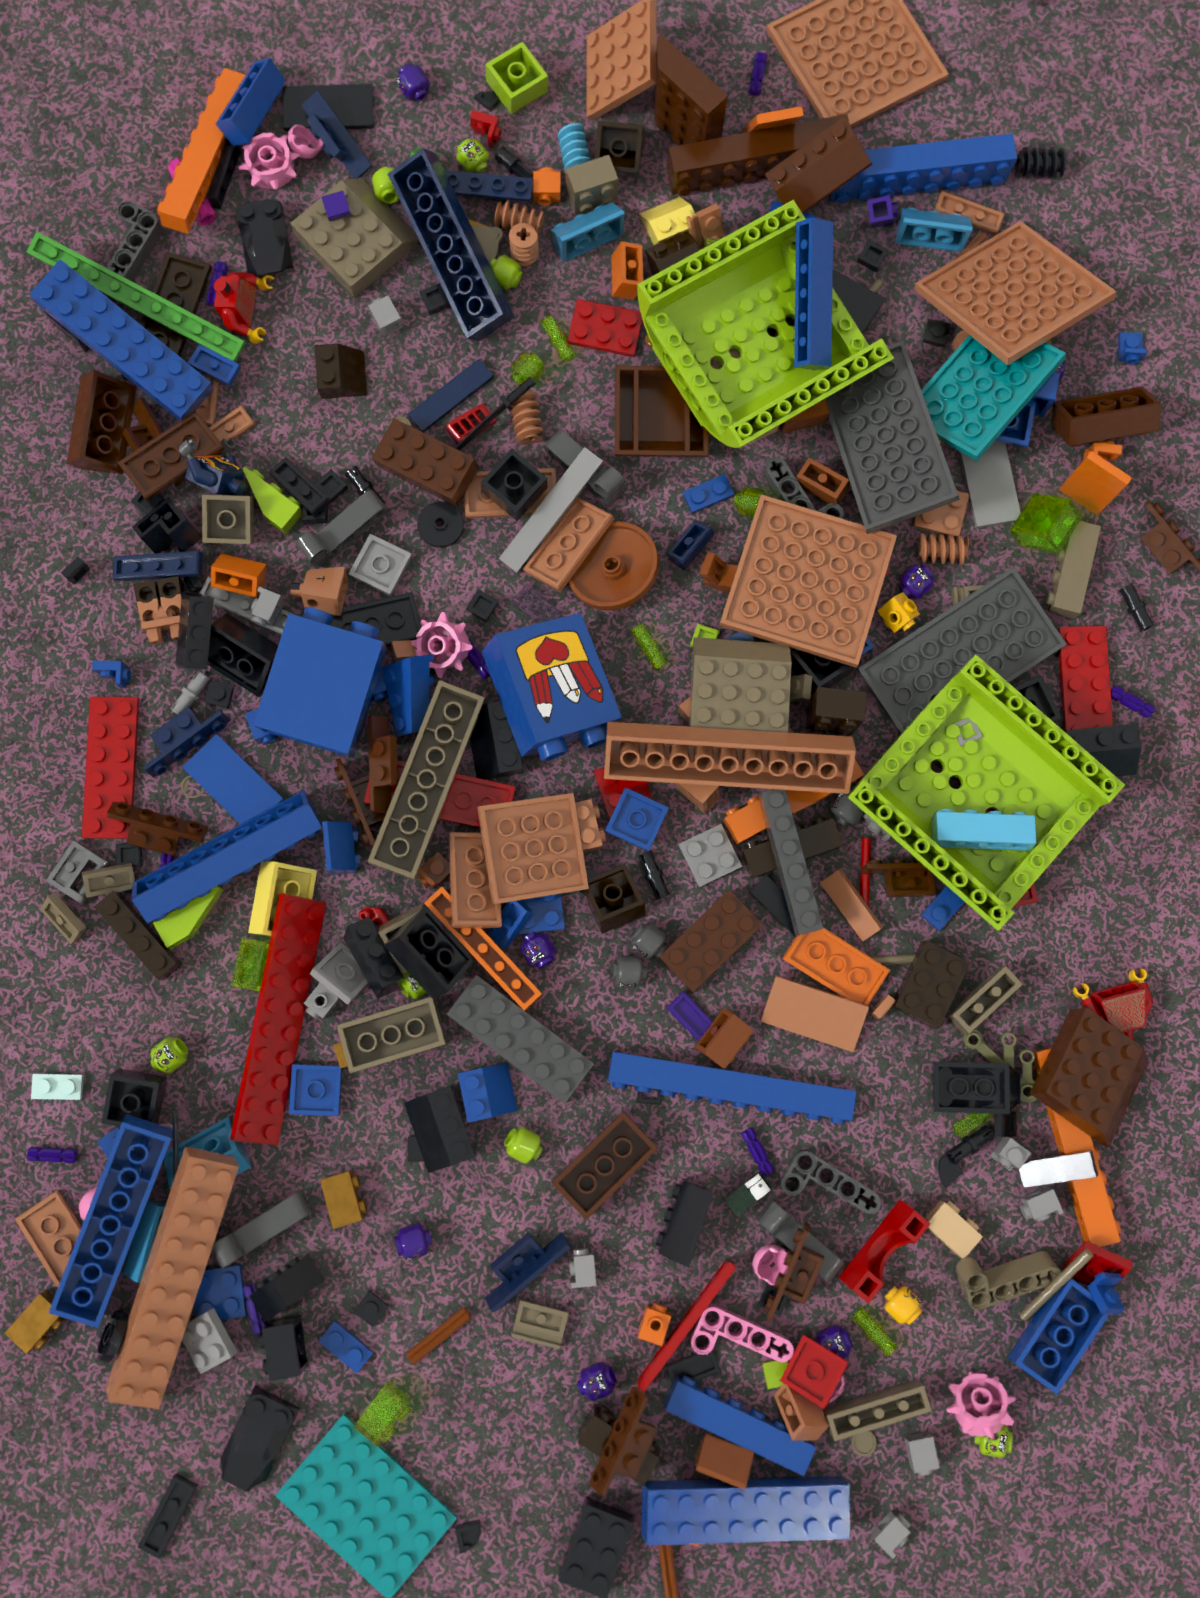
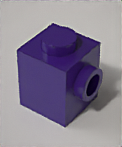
M890 195L867 200L872 228L894 224V217L898 216L896 202H891Z

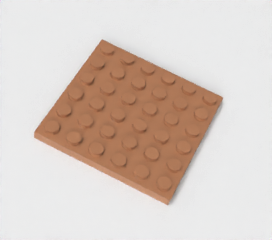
M815 0L768 24L766 28L767 33L820 119L847 114L851 128L947 80L949 75L903 0Z
M1022 221L1017 222L915 283V291L1007 365L1113 301L1117 291Z
M761 494L719 626L790 646L800 651L857 668L897 535L881 530L867 534L864 525Z

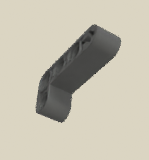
M124 201L118 206L117 214L129 232L108 264L107 269L133 282L163 231L153 212L131 201Z
M560 429L543 445L544 450L563 468H569L583 450L577 442ZM601 466L587 486L594 496L600 497L606 502L604 505L609 506L625 490V479L615 468L610 467L607 470Z
M773 457L768 460L764 475L777 498L816 511L787 463L780 457ZM772 468H774L775 470L779 469V474L776 471L772 472ZM785 486L791 487L793 492L787 494L783 492L782 488ZM836 503L828 504L817 510L825 514L833 513L838 518H843V509Z
M369 490L317 534L313 531L303 534L297 540L296 545L311 564L322 567L325 561L329 558L333 559L382 518L388 509L373 490Z
M799 1150L792 1156L779 1180L781 1189L791 1196L800 1194L809 1179L867 1214H874L881 1207V1199L878 1194L806 1150ZM803 1155H807L810 1158V1164L806 1168H800L798 1165V1160ZM828 1168L831 1171V1177L828 1181L823 1182L820 1180L819 1174L822 1169ZM789 1177H796L798 1182L793 1190H788L785 1185ZM851 1182L852 1191L847 1195H843L841 1192L842 1184ZM859 1193L867 1198L871 1197L873 1205L866 1206L864 1201L857 1198Z
M301 1191L214 1243L212 1251L221 1267L224 1268L311 1214L312 1210Z
M770 1199L755 1219L793 1251L796 1245L793 1242L796 1230L803 1227ZM808 1233L803 1247L824 1256V1261L818 1274L830 1283L845 1263L812 1234Z

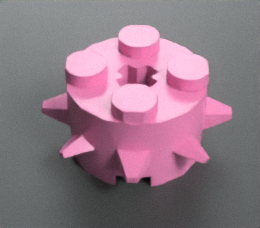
M262 132L252 138L253 142L242 146L246 162L241 164L239 169L249 170L252 176L251 186L255 187L258 185L261 188L277 190L297 176L294 172L293 160L299 157L300 154L290 152L286 135L278 138L273 133Z
M441 612L437 622L428 623L425 620H421L422 627L416 635L418 639L411 641V645L417 648L415 649L417 656L433 654V662H429V667L435 668L438 678H442L448 668H456L462 671L461 663L467 657L468 652L473 649V645H471L464 631L466 624L464 622L460 624L449 622L446 612Z
M969 1372V1376L965 1377L960 1385H949V1389L955 1396V1404L946 1408V1411L955 1413L956 1419L960 1426L963 1427L962 1432L965 1434L993 1438L994 1434L1001 1431L1004 1425H1013L1014 1421L1007 1413V1406L1014 1402L1016 1398L1014 1396H1007V1392L997 1376L990 1379L987 1378L988 1375Z

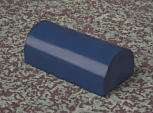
M695 520L666 554L667 557L680 569L686 570L715 535L713 529Z

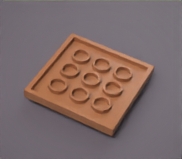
M656 0L639 1L587 35L586 105L587 118L590 120H596L657 83Z
M574 793L477 807L492 904L589 889Z

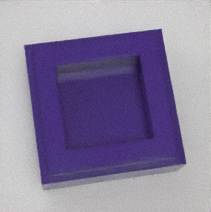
M344 190L322 196L329 221L351 215Z

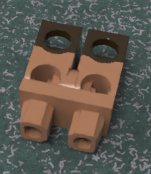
M179 576L157 580L158 584L154 580L133 584L141 628L147 633L149 642L152 645L164 643L163 631L170 630L171 638L178 641L182 592H184V582Z

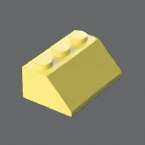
M261 861L248 933L271 937L280 894L312 900L317 870L279 862Z

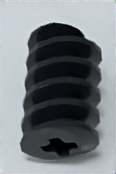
M1028 147L1022 148L1021 152L1017 155L1016 177H1019L1021 171H1024L1025 178H1028L1030 171H1033L1034 178H1037L1039 172L1042 171L1043 178L1047 177L1048 172H1051L1052 179L1056 177L1057 172H1060V177L1062 178L1067 161L1065 149L1060 148L1056 151L1055 148H1050L1047 151L1046 148H1041L1038 151L1036 147H1033L1029 151Z

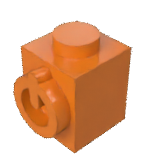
M549 167L533 171L532 195L534 203H538L541 206L561 203V171H556Z

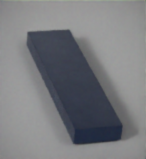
M478 359L408 413V417L424 433L491 381L494 375Z
M200 551L114 556L113 580L131 581L162 579L175 576H202L203 553Z

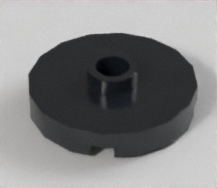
M434 502L427 505L421 511L418 517L417 528L421 538L428 545L435 548H445L460 539L463 533L464 521L460 511L454 505L447 502ZM438 521H443L444 525L439 527L436 525V523Z
M117 1310L111 1315V1318L114 1320L112 1324L108 1323L105 1326L97 1348L98 1353L101 1354L97 1356L98 1361L109 1363L116 1355L128 1323V1313Z

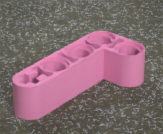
M715 1304L708 1305L695 1323L690 1336L692 1348L701 1355L711 1352L718 1335L778 1362H787L792 1358L794 1352L791 1342L784 1335ZM709 1311H716L718 1313V1319L713 1323L705 1320V1316ZM734 1321L741 1323V1329L737 1333L728 1331L730 1323ZM762 1332L764 1334L763 1341L758 1344L753 1343L751 1340L753 1334ZM699 1335H706L709 1338L705 1346L701 1347L695 1344V1340ZM770 1340L777 1346H781L784 1343L787 1350L781 1351L778 1354L777 1349L770 1345Z

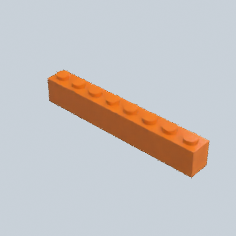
M224 68L221 76H217L215 89L212 94L208 95L205 111H201L199 115V124L196 129L192 130L189 146L184 148L180 165L175 167L173 181L168 183L166 196L158 205L157 213L160 215L162 226L189 234L212 183L227 140L216 125V122L246 76L245 74Z
M1052 1047L1033 1051L1037 1077ZM1046 1106L1059 1155L1092 1150L1098 1172L1097 1177L1067 1181L1083 1241L1095 1244L1098 1247L1121 1242L1119 1237L1121 1228L1118 1221L1114 1220L1112 1213L1114 1204L1111 1196L1107 1195L1105 1185H1107L1105 1173L1099 1167L1100 1154L1097 1147L1093 1146L1092 1139L1088 1134Z

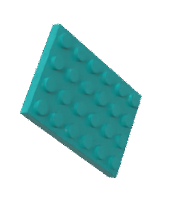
M969 335L921 390L938 439L971 459L978 461L1066 359V353L1045 342L1007 365Z
M345 1413L275 1495L385 1598L393 1597L457 1519L455 1513Z

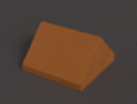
M706 1433L695 1456L696 1471L745 1490L754 1452Z

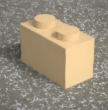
M940 1200L925 1217L930 1223L927 1229L958 1257L963 1259L983 1236L977 1232L979 1227L969 1218L964 1220L958 1215L960 1209L952 1202L948 1201L946 1204Z

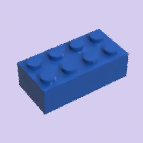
M1070 1279L1037 1311L1007 1358L1055 1394H1058L1110 1314H1101L1091 1293Z

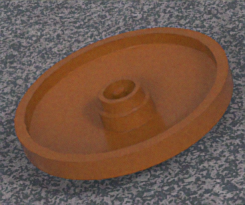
M612 522L568 583L577 598L592 608L608 611L628 607L645 596L653 586L659 571L658 551L651 537L640 527L626 522Z

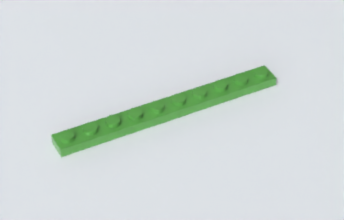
M36 232L26 251L30 256L51 267L61 259L104 295L234 362H237L246 344L244 340L39 232Z

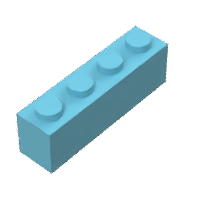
M942 809L936 812L931 819L932 840L944 848L1030 851L1036 845L1035 816L1026 815L1024 812H1015L1007 815L1002 814L1000 811L982 814L975 810L957 813L951 809Z

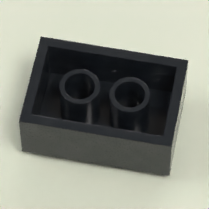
M585 1496L559 1570L558 1581L597 1597L608 1598L634 1524L633 1515Z

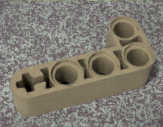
M1039 1251L982 1271L978 1262L973 1257L961 1259L956 1266L960 1289L971 1308L975 1310L984 1309L1047 1287L1061 1273L1059 1267L1047 1251Z

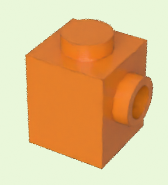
M653 1303L652 1306L646 1305L637 1333L639 1339L660 1346L663 1345L671 1319V1314L667 1312L666 1306L658 1303Z

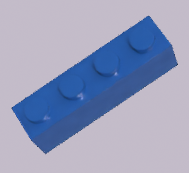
M271 58L253 63L216 122V125L232 146L246 145L252 141L256 129L262 125L264 116L271 110L273 101L282 92L281 88L286 79Z

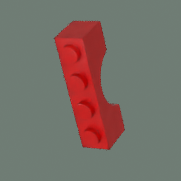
M899 1199L839 1276V1279L869 1304L884 1285L883 1268L889 1256L897 1248L905 1244H915L929 1227L930 1223L917 1211Z

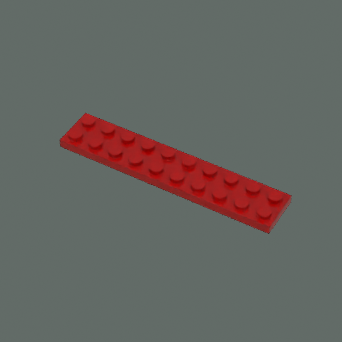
M288 894L279 895L230 1140L278 1145L291 1083L292 1064L295 1063L306 1007L304 1002L308 997L312 977L310 973L314 967L326 907L324 902Z

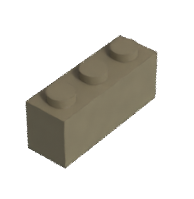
M1006 966L998 967L946 1016L962 1034H970L1023 984Z

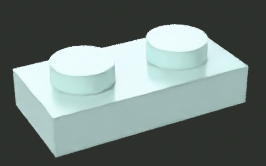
M33 1074L31 1099L82 1100L84 1075Z

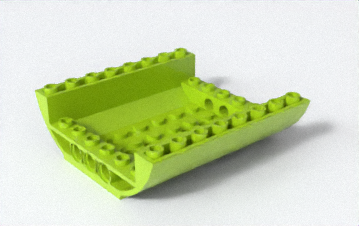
M794 200L637 285L639 308L645 329L653 346V351L701 427L704 426L711 435L729 447L741 448L894 359L882 338L871 345L868 344L832 287L831 367L818 370L794 367L795 326H789L786 323V318L790 317L795 320L796 222L806 220ZM774 328L778 336L771 337L767 333V329ZM729 350H738L740 358H733ZM713 359L718 360L722 368H713L710 361Z
M975 654L885 751L847 798L993 928L999 931L1014 914L1011 910L1013 906L1097 809L1109 804L1125 784ZM969 718L978 725L983 737L975 741L968 740L961 747L956 738L960 733L963 740L976 734L970 722L960 727L954 723ZM936 760L942 764L943 769L941 773L932 771V761ZM955 776L960 780L961 785L959 789H953L949 785L950 777ZM991 808L1007 815L1015 812H1024L1026 815L1035 816L1036 845L1030 851L944 848L932 840L931 819L936 812L942 809H951L957 813L975 810L978 813L985 814L986 810Z

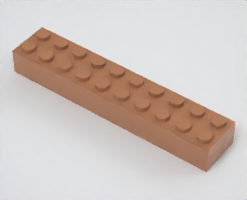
M607 722L604 779L849 794L856 749L853 737Z
M185 1146L128 1318L126 1331L106 1385L108 1402L154 1409L160 1408L239 1168L234 1156Z

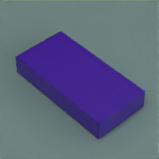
M684 991L666 1007L697 1041L700 1040L713 1022Z

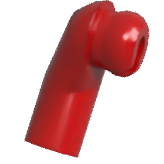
M367 906L359 912L360 920L370 917L371 921L378 923L379 926L390 921L382 908Z

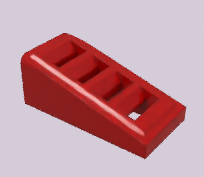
M483 403L445 425L446 431L456 444L461 442L476 427L470 418L474 416L480 424L483 420L477 413L481 411L485 417L491 414ZM494 419V420H493L490 424H488L481 432H483L485 429H487L488 427H490V426H491L492 424H494L497 420ZM465 422H467L471 426V430H468L466 428V426L464 425ZM460 427L464 434L461 435L457 428Z

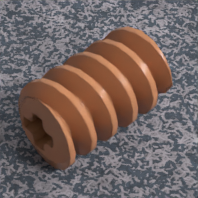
M507 200L504 205H501L500 201L494 216V227L502 225L503 230L507 231L518 223H527L535 228L538 237L544 222V211H541L539 216H536V209L533 208L528 214L526 205H524L521 211H519L517 202L513 208H510V200Z
M518 223L514 225L509 232L511 258L520 263L522 267L530 266L539 257L538 233L530 224Z
M526 392L516 402L511 404L513 409L510 413L513 417L512 423L514 425V433L516 434L515 440L521 445L539 443L544 439L542 436H538L543 433V428L536 427L542 423V420L535 418L540 415V411L535 409L539 405L537 401H534L537 398L535 392Z
M921 533L919 536L918 557H922L923 563H926L928 557H931L932 564H935L937 558L940 557L941 564H945L946 559L949 558L951 565H954L956 558H958L960 565H963L967 558L969 549L968 536L963 540V537L958 535L955 541L952 535H948L946 540L943 534H939L936 539L934 534H929L927 539L924 533Z

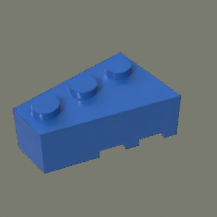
M433 654L409 657L382 667L383 679L387 689L388 702L391 707L397 737L418 734L431 702L430 685L433 684V677H429V662H433Z

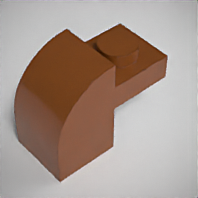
M707 552L699 574L704 578L703 584L729 594L738 565L726 564L715 553Z

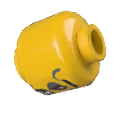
M894 1286L884 1296L887 1299L884 1305L885 1310L899 1324L907 1323L910 1325L922 1312L920 1309L921 1300L907 1286H902L899 1289Z

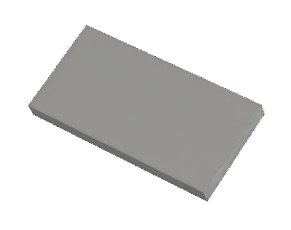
M994 441L978 461L959 452L967 493L970 494L969 502L975 529L1021 521L1022 516L1006 444Z

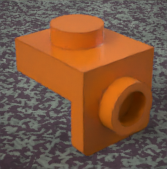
M1113 441L1094 442L1085 450L1083 460L1090 451H1093L1105 460L1115 461L1122 454V445H1116Z

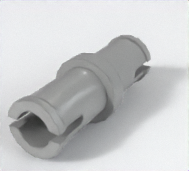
M197 671L187 687L182 688V694L170 710L178 715L187 707H190L194 700L197 701L200 698L198 695L207 682L210 681V678Z

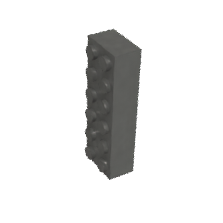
M478 975L473 978L447 1013L450 1018L564 1104L594 1065L591 1060Z

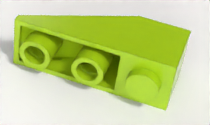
M244 466L245 476L267 522L286 535L302 516L301 504L292 496L287 498L281 494L283 491L276 484L271 483L269 485L266 483L264 476L257 470L253 469L250 471Z
M215 886L207 895L200 898L196 897L190 900L189 904L182 909L170 911L162 920L153 922L166 948L173 949L194 937L224 891L222 887Z

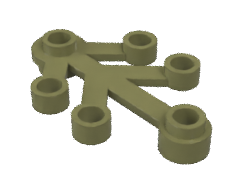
M975 1028L970 1034H963V1042L968 1048L977 1049L991 1063L1009 1064L1014 1070V1045L1016 1044L1014 1033L1006 1031L1001 1035L1004 1061L983 1042V1036L978 1029ZM975 1035L978 1037L976 1043H970L968 1041L969 1037ZM1011 1035L1013 1037V1041L1011 1043H1005V1036ZM1025 1048L1019 1053V1058L1022 1062L1020 1101L1031 1103L1037 1100V1098L1031 1094H1024L1023 1090L1026 1087L1032 1088L1035 1080L1032 1079V1063L1035 1060V1055L1032 1050ZM1026 1052L1030 1053V1060H1023V1054Z

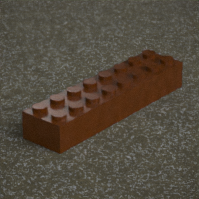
M843 114L669 147L666 171L672 195L686 196L691 191L700 190L701 192H707L713 187L722 186L723 188H729L735 183L744 182L745 184H750L757 179L765 178V174L842 117H845L850 126L848 115Z

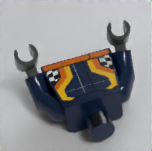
M224 438L220 442L224 447V450L220 453L225 455V457L222 455L194 456L193 453L198 449V446L192 439L189 441L185 440L179 446V452L188 458L186 461L188 469L185 476L187 480L215 494L235 493L242 495L245 492L246 484L242 481L244 471L237 466L235 456L231 454V451L236 447L233 439L230 438L226 442Z

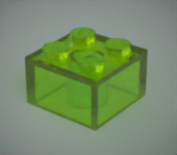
M1033 493L1010 529V532L1024 548L1059 554L1083 516L1072 499Z

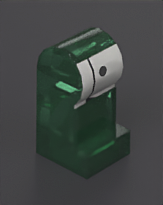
M759 1171L723 1198L739 1218L757 1200L766 1195L772 1189V1186Z

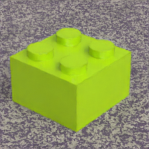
M523 42L485 64L486 81L510 114L515 113L548 92V75Z

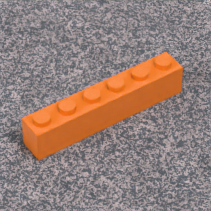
M856 759L854 760L851 784L864 776ZM786 790L792 815L833 794L828 792ZM758 795L747 801L748 805L742 809L736 806L726 812L727 817L723 821L736 845L767 829Z
M443 887L439 888L424 902L524 1011L543 995L481 928H452L451 895Z

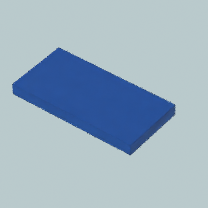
M217 734L182 767L240 824L284 800Z

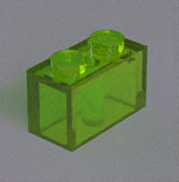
M241 938L231 983L232 987L260 991L270 943Z
M387 1380L353 1428L375 1446H378L382 1440L386 1443L395 1431L392 1426L397 1419L402 1422L411 1410L408 1407L411 1399Z

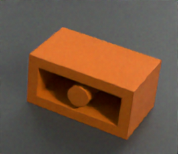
M621 241L611 255L612 297L634 300L638 295L637 285L643 281L642 245Z
M221 553L211 566V587L257 597L259 594L257 591L258 587L263 588L266 582V564Z

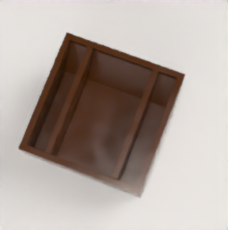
M661 34L658 36L657 83L654 84V121L656 126L661 131L666 130L676 145L722 137L728 95Z
M615 365V456L708 457V430L704 426L701 427L663 366Z
M1089 1008L1070 1010L1029 1094L1100 1144L1109 1148L1147 1067L1148 1061L1145 1050Z

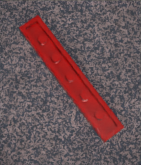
M727 1259L723 1262L638 1377L637 1386L644 1392L736 1269L735 1264Z

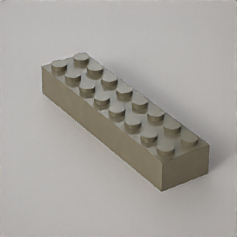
M438 681L367 861L369 864L415 881L480 715L485 697L446 682Z

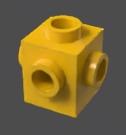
M904 592L894 596L877 610L884 619V624L894 633L901 629L904 632L916 624L914 619L920 615L916 604L908 599Z

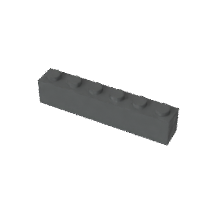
M771 789L763 791L758 795L795 936L823 929L786 790Z

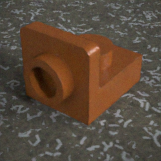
M437 852L419 869L418 873L420 875L417 879L426 888L431 885L435 889L450 875L449 862Z

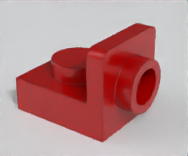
M472 110L470 115L471 129L479 135H486L487 133L488 147L493 148L494 142H499L502 128L499 127L498 117Z

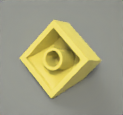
M681 197L639 213L653 245L662 243L680 233L687 232L689 234L686 217L696 215L691 204Z

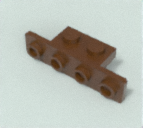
M144 397L138 398L133 408V413L140 425L125 428L123 431V435L133 452L164 432ZM184 477L175 482L174 485H180Z
M1151 501L1145 504L1159 521V524L1144 534L1141 540L1170 574L1190 559L1200 571V557L1197 558L1192 552L1195 548L1187 538L1181 539L1177 534L1180 529L1172 520L1167 522L1162 516L1165 514V511L1157 502L1154 505Z
M371 715L368 716L371 812L387 813L391 803L390 786L398 785L397 737L389 735L387 717Z
M341 758L336 759L338 766L334 767L337 778L339 781L344 780L347 787L343 789L344 795L348 803L353 802L356 809L352 811L357 824L362 823L365 831L361 833L366 846L371 845L373 849L375 840L369 827L383 822L386 813L371 812L370 804L364 803L369 775L350 782Z
M113 802L107 812L108 818L130 823L127 844L172 856L176 853L179 837L203 842L208 830V826L202 825L199 822H190L173 815H164L153 812L150 809L133 807L124 802Z
M872 860L868 861L861 868V874H884L886 897H931L936 894L934 874L918 860L914 861V863H905V860H894L891 863Z
M805 1222L802 1229L797 1228L793 1238V1242L796 1243L794 1250H788L783 1262L786 1265L784 1274L779 1272L774 1287L777 1288L774 1296L769 1295L764 1309L768 1310L767 1319L772 1321L782 1295L803 1304L806 1303L824 1261L823 1255L803 1247L810 1228V1224Z
M634 1386L631 1387L625 1399L623 1408L614 1423L610 1437L603 1448L601 1457L589 1481V1485L601 1496H606L616 1472L637 1478L658 1430L653 1424L640 1420L649 1397Z

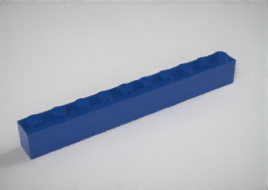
M612 1052L608 1082H612V1087L626 1089L627 1085L637 1086L636 1091L651 1093L652 1088L661 1090L660 1095L675 1097L676 1092L685 1094L684 1099L699 1101L701 1096L709 1098V1103L723 1105L724 1100L734 1102L733 1107L748 1109V1104L758 1106V1111L772 1113V1109L775 1108L781 1109L782 1115L796 1117L797 1112L806 1113L807 1119L821 1121V1116L831 1117L830 1122L844 1125L845 1120H853L856 1091L618 1052Z

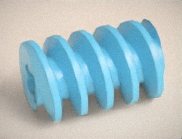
M580 123L569 124L563 127L557 134L565 174L567 168L591 161L589 158L590 152L587 149L588 143L585 141V127Z

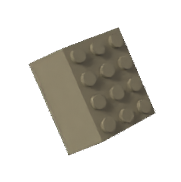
M362 178L341 180L323 195L326 196L344 190L351 215L329 221L321 197L290 223L294 236L354 298L420 243L417 234L387 203L376 198L374 190Z
M694 637L688 727L788 733L792 663L790 646L778 643Z

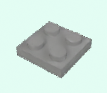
M369 534L349 572V576L388 596H392L412 558V554Z
M722 824L678 844L698 887H702L742 867Z
M342 942L322 959L310 973L311 976L347 1005L369 984L352 952Z
M214 1308L187 1323L182 1342L185 1344L200 1374L238 1353Z

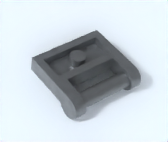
M73 840L46 882L84 905L88 900L84 884L78 892L73 889L82 876V872L86 870L91 861L96 863L93 870L110 867L111 863Z

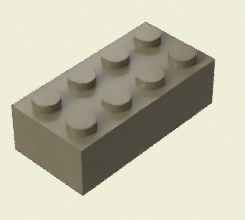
M431 997L336 1025L349 1073L362 1071L448 1044L436 1000Z

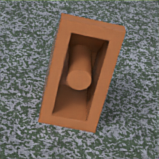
M784 1383L774 1394L792 1441H817L829 1427L824 1412L819 1405Z

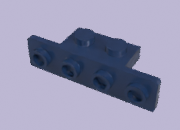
M316 91L302 104V108L309 116L306 120L311 125L309 128L310 132L317 140H322L325 145L323 149L331 159L334 157L340 160L354 179L360 178L372 167L371 162L322 94Z
M444 170L456 195L531 201L532 178Z
M187 707L150 735L162 753L143 766L144 770L152 777L164 774L172 763L184 759L187 756V752L194 747L203 745L214 732L222 731L230 719L222 710H219L201 723L195 713Z
M527 1233L490 1264L492 1271L503 1282L485 1298L493 1313L499 1308L504 1307L513 1296L523 1291L533 1279L543 1274L554 1261L566 1254L571 1245L563 1233H560L544 1248Z

